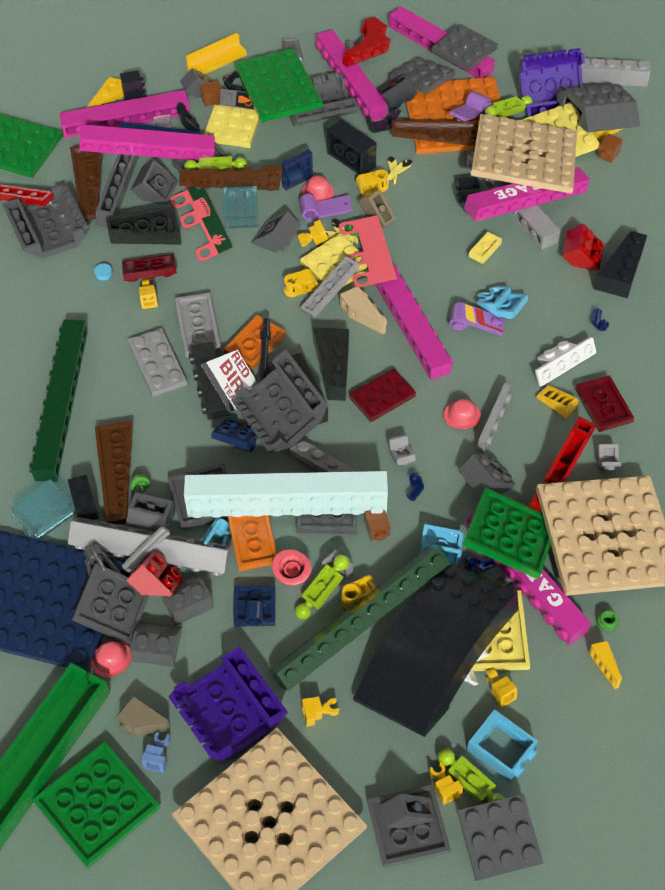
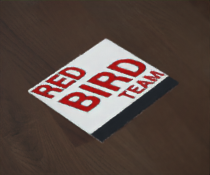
M238 350L201 364L229 412L237 409L233 403V400L237 398L235 393L242 387L251 391L258 385Z

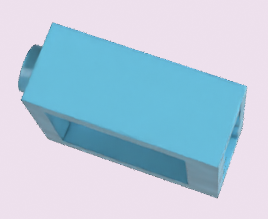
M494 709L468 742L467 750L511 782L515 776L519 778L523 773L525 762L527 760L532 761L537 754L536 746L538 740ZM496 727L526 748L511 769L481 747Z

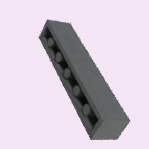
M117 155L96 209V225L107 227L106 217L118 215L139 156Z

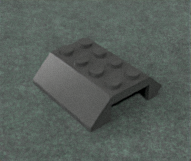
M338 72L327 74L328 80L325 79V75L312 77L313 85L323 102V107L289 116L293 126L347 116L359 110L355 98H349L345 91V79L342 74H338Z
M620 84L588 86L584 88L576 87L557 93V102L561 106H564L566 99L569 98L580 109L582 115L578 124L587 133L639 127L640 125L637 101Z
M61 185L52 187L51 191L54 198L46 206L32 204L22 207L19 199L2 204L24 252L46 258L77 247L86 236L89 226L68 186L63 188Z
M286 349L272 361L276 367L275 370L251 391L242 387L235 393L237 398L233 400L234 405L241 412L248 425H251V429L258 439H261V443L267 451L274 450L278 452L293 447L322 421L328 404Z

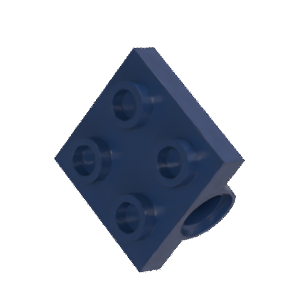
M309 149L281 162L282 187L285 190L313 177V154Z
M226 418L212 431L211 436L212 439L234 445L235 448L250 453L253 451L258 439L251 429V425L240 423L233 418Z
M275 585L234 586V627L276 626Z

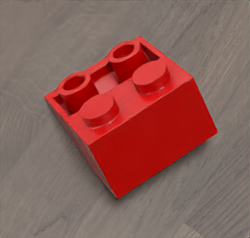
M582 224L567 231L562 256L573 267L598 271L600 270L604 244L594 235L591 229Z
M153 550L136 566L126 581L141 595L171 596L183 577L176 568L171 567L166 562L162 554Z

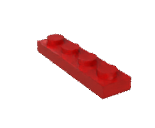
M0 184V200L12 201L19 199L20 203L46 206L54 198L52 191Z

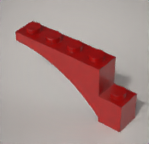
M375 16L365 19L361 30L363 40L355 47L347 50L343 64L349 67L387 53L391 39L386 36L388 26Z
M579 416L542 484L566 482L597 425ZM536 493L529 506L542 513Z

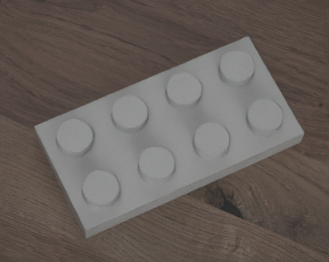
M210 293L175 298L185 357H189L188 353H191V346L213 342L215 352H221Z
M162 328L128 339L130 349L152 397L187 385V380Z

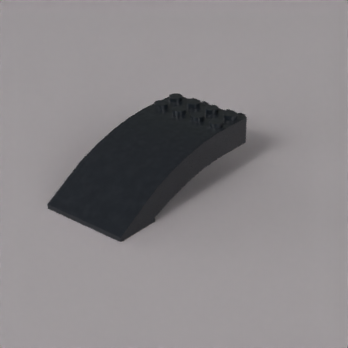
M464 562L460 567L450 563L425 584L400 615L375 654L353 697V701L425 737L449 710V705L484 650L518 611V592L515 591L516 583L510 581L509 584L504 586L505 579L503 577L491 581L480 576L481 569L479 567L469 571V563Z

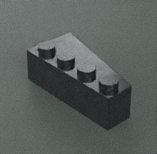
M633 231L628 233L597 274L594 284L595 290L628 298L647 235Z

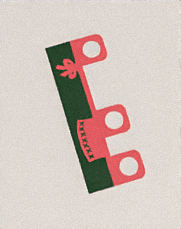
M191 187L171 197L174 208H180L191 203L194 211L181 216L180 221L184 228L200 223L210 242L196 249L195 253L199 261H205L233 248L204 188L197 190L195 187ZM178 196L185 197V201L182 204H176L175 199ZM187 216L195 218L191 224H186L184 219ZM204 248L210 250V254L207 257L200 256V251Z

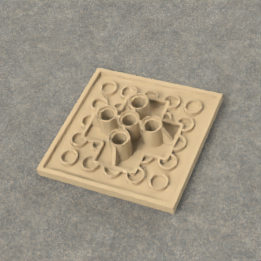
M480 114L471 176L572 194L574 188L577 131L541 125L539 123H529L523 120H513L507 117H496L490 114Z
M650 476L537 484L536 492L565 596L665 586V519Z
M278 728L268 734L172 814L173 819L233 890H298L367 829V825ZM253 805L261 807L257 812L250 811L249 809ZM285 807L293 809L291 813L281 812ZM267 822H274L276 824L272 829L264 827ZM249 837H256L258 839L254 844L246 842ZM286 838L291 842L286 846L280 845L279 841Z

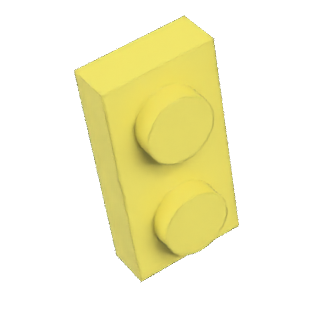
M487 232L471 249L469 257L484 264L502 244V239Z

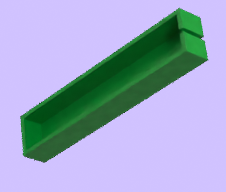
M70 663L0 759V850L34 803L32 799L41 793L110 694L106 681L91 673L88 675L86 670L73 663Z

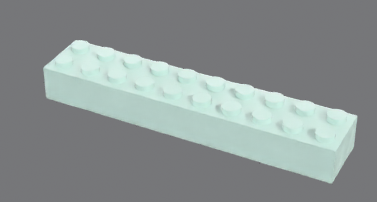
M387 471L185 475L184 498L187 516L193 518L209 516L215 518L222 516L260 517L262 515L300 516L307 514L315 516L321 514L359 515L368 510H371L373 514L382 513L383 510L387 513Z

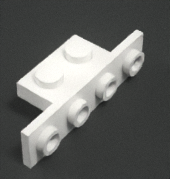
M589 337L577 345L568 341H562L554 348L546 350L544 354L537 357L539 364L542 365L535 370L538 385L542 387L596 354L593 337Z

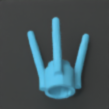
M215 518L200 540L204 541V545H207L212 537L215 539L223 537L222 545H226L230 534L227 531L229 524L224 519Z

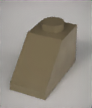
M380 189L369 192L358 200L366 216L378 215L381 227H386L396 219Z
M135 697L129 701L117 716L119 728L128 735L132 733L136 737L151 735L156 732L163 733L170 729L166 718Z

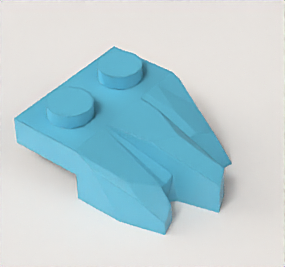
M507 286L489 288L490 292H481L477 295L479 299L477 301L478 305L495 316L505 317L506 319L514 318L528 301L527 294L511 293L510 287Z
M424 524L420 553L429 546L440 547L448 561L455 566H459L464 531Z

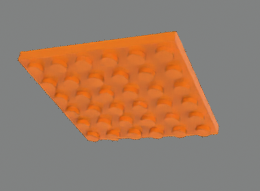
M495 77L446 81L428 94L416 90L418 94L411 101L405 102L409 120L457 121V117L449 113L451 110L465 105L472 91L490 98L492 105L495 102L501 101ZM477 116L468 121H479L480 116ZM413 139L416 154L475 149V146Z

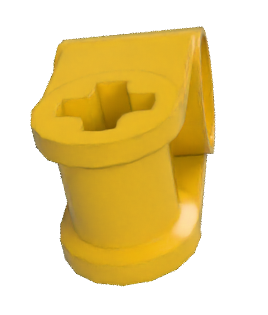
M380 169L359 175L356 178V184L360 193L365 196L369 192L379 189L382 192L388 189V172Z
M304 269L284 277V294L288 297H295L314 291L319 284L312 271Z
M367 575L343 587L341 604L345 609L348 610L376 588L373 583V577Z

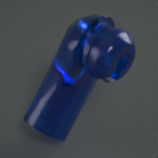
M594 309L591 324L598 331H605L609 327V322L605 323V319L601 320V309Z
M416 472L411 473L409 476L412 489L407 494V498L411 501H415L424 490L423 480Z
M468 556L464 561L470 564V570L479 567L481 573L496 567V563L492 558L481 561L475 557Z

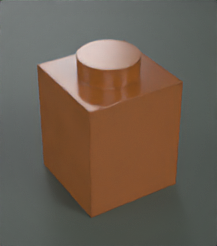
M218 80L200 84V96L205 107L219 104L220 92L224 88L219 85Z
M608 133L599 145L597 157L612 163L621 150L623 139Z
M371 510L365 511L364 522L370 540L376 539L381 541L390 536V524L385 510L382 513L374 514L371 513Z

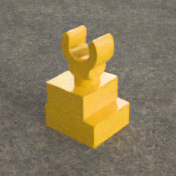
M320 220L314 222V226L309 227L310 233H302L297 236L302 247L306 246L312 239L316 246L329 241Z
M149 279L142 280L143 287H139L142 309L158 307L154 285L149 284Z
M494 668L486 672L488 675L486 680L492 685L491 693L496 698V703L500 708L517 699V687L507 676L500 679Z
M319 697L302 699L301 709L306 727L314 726L315 720L322 719V714L338 715L339 708H330L331 705L336 704L337 699H329L323 705H321Z
M440 762L439 768L441 772L436 773L430 767L429 773L432 778L437 780L434 790L441 804L445 805L462 796L463 786L459 780L454 782L450 775L446 777L445 766Z

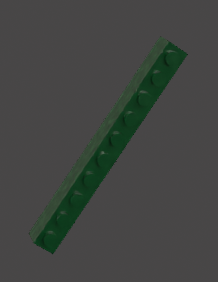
M64 319L62 327H59L60 338L59 341H56L57 352L56 355H53V370H50L49 373L50 384L46 386L47 398L43 400L44 412L43 415H40L39 419L40 430L36 432L37 444L33 446L34 458L33 462L29 464V472L32 473L34 481L58 482L88 334L85 320Z
M435 546L426 548L271 668L269 671L278 685L288 691L446 568L450 562L441 548Z

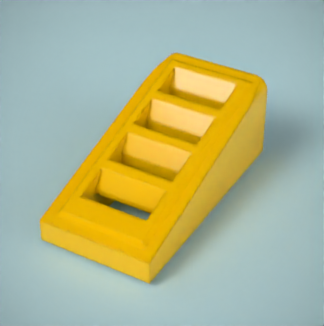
M549 385L536 396L538 400L564 418H567L577 408L579 402L574 396ZM547 392L551 393L548 397L544 396Z
M604 641L592 644L589 650L591 658L614 689L619 688L622 676L609 643Z

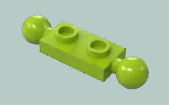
M528 95L523 96L521 99L517 96L488 106L485 109V114L507 117L523 112L526 104H532L533 100Z
M232 156L199 158V163H196L194 160H187L184 164L185 170L218 169L220 172L226 171L228 168L242 171L247 167V161L244 158L240 157L232 161Z
M337 555L334 558V566L332 568L326 564L301 597L306 602L298 604L295 608V614L299 619L309 618L312 606L319 610L344 578L339 572L349 567L350 561L346 555Z
M444 748L439 751L437 755L438 762H442L444 766L451 767L447 771V775H450L455 782L459 780L463 789L480 804L485 799L488 800V803L505 799L502 794L493 793L496 785L464 756L455 760V754L451 749Z

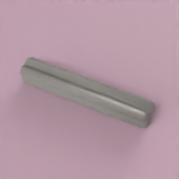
M161 526L122 564V568L127 573H130L170 534L169 530L165 526Z

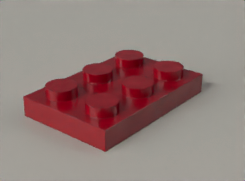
M174 254L122 261L124 281L135 282L143 278L154 279L158 276L170 277L173 274H177Z
M394 368L349 393L350 400L370 422L416 397L415 390Z
M610 375L576 385L575 390L593 423L597 425L598 432L634 422L633 414Z

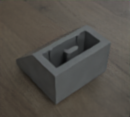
M473 454L458 471L479 497H481L485 487L502 494L516 485L512 481V476L499 466L500 462L495 457Z
M135 492L128 508L126 526L154 532L161 526H165L169 530L175 516L173 501Z

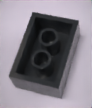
M342 119L327 128V153L358 175L369 173L376 168L377 143L373 139H370Z

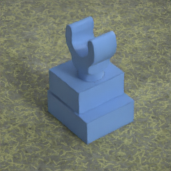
M156 732L154 735L155 746L147 744L141 759L143 769L165 773L167 762L164 748L169 745L170 736L167 734L165 740L160 741L158 740L159 732Z

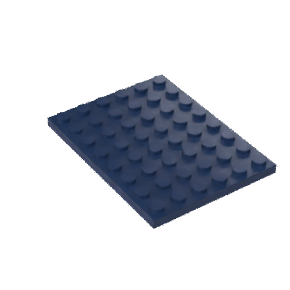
M0 531V651L65 668L70 663H73L89 673L94 655L100 646L104 634L72 621L89 578L87 567L84 563L86 559L84 550ZM108 557L121 574L127 577L129 573L122 568L125 560ZM103 560L104 566L112 570L111 567Z

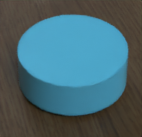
M108 264L97 265L94 269L95 277L101 281L110 279L112 276L111 266Z

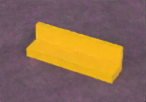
M234 33L186 55L187 71L189 72L193 68L205 75L246 56L247 51L240 44L239 34Z

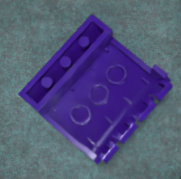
M580 48L569 49L568 54L566 50L553 51V56L551 52L538 53L537 58L536 54L524 55L523 60H520L518 72L521 98L528 95L533 100L532 104H526L524 110L526 118L561 106L557 102V93L576 87L583 88L581 65L585 64V58ZM567 98L565 104L570 103L572 101L569 98ZM575 105L579 113L582 114L580 109Z
M240 646L221 657L222 665L188 687L185 681L173 687L174 690L169 695V699L176 709L182 708L179 713L187 725H194L191 727V731L200 743L205 742L203 748L211 759L216 758L218 761L235 758L265 738L288 714V711Z

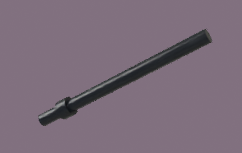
M269 318L263 319V328L260 332V340L262 342L259 383L267 377L268 347L271 340Z

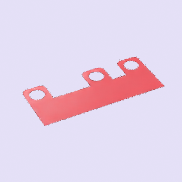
M378 215L339 224L342 235L358 232L363 252L350 254L348 258L352 259L354 256H361L362 261L358 264L368 265L369 272L353 276L356 287L397 279ZM346 224L353 225V229L349 232L344 231L342 228ZM366 276L368 281L360 284L357 282V278Z

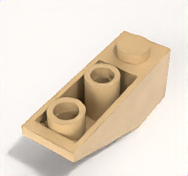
M354 287L340 294V307L349 318L381 334L386 333L387 320L384 315L378 312L376 305L371 303L365 291H362L360 287Z

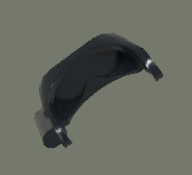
M236 71L222 78L227 89L245 91L243 87L232 85L233 81L239 78Z
M178 103L176 108L183 127L186 130L200 132V126L196 123V119L184 109L183 103Z
M392 110L391 115L377 122H372L371 117L368 116L367 125L369 131L378 133L391 129L392 120L397 119L401 110Z

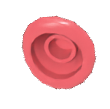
M316 175L311 177L303 186L302 193L303 195H314L318 202L332 199L334 188L328 183L326 178Z
M460 399L446 407L444 420L453 428L468 429L479 423L481 412L470 400Z
M282 550L275 555L272 561V571L280 582L286 585H298L308 579L311 573V563L303 553L297 550Z
M109 641L100 645L91 664L94 673L100 677L110 678L123 672L132 661L130 647L119 641Z

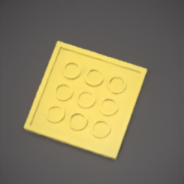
M573 102L522 119L529 123H539L541 125L577 131L576 157L599 149L600 143L592 132L587 133L578 124L581 114Z
M521 590L517 591L518 611L487 646L486 649L489 656L477 661L472 667L473 671H489L492 668L496 671L530 669Z

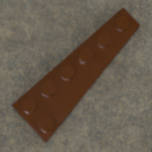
M392 120V137L475 146L479 121Z
M80 146L70 147L79 209L85 221L95 220L96 209L100 199L103 153L80 151Z
M282 166L261 167V170H251V167H246L242 171L228 168V170L221 172L218 169L180 171L179 186L279 191Z
M132 420L95 426L106 523L118 525L126 523L133 439Z

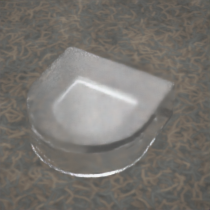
M169 114L154 117L155 126L171 127Z

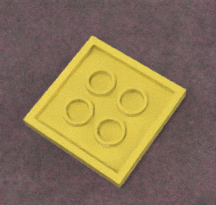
M215 104L204 135L215 136V143L251 148L260 120L253 109Z
M339 233L302 257L300 264L305 269H310L315 278L322 283L345 256L348 257V255L359 253L360 251ZM354 256L352 257V260L356 261L357 263H360L362 261V257ZM359 265L360 268L354 275L368 272V265ZM353 276L342 288L353 282Z

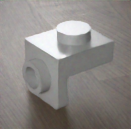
M406 434L389 438L390 455L397 466L407 465L410 462L416 461L415 453L409 447Z
M599 444L598 468H604V471H616V468L621 466L618 444Z
M337 549L333 553H328L323 558L322 569L326 564L331 568L334 566V558L341 554ZM350 558L349 567L339 572L347 580L353 576V562Z

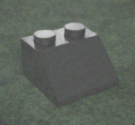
M152 160L142 167L131 191L143 201L167 205L178 180L159 163Z
M285 211L268 219L254 237L252 243L272 252L284 251L289 247L290 240L298 234L297 230L301 225L289 211Z
M196 574L182 580L171 596H161L175 625L213 609L211 595L203 580Z
M141 622L134 631L130 647L132 661L174 667L182 627Z

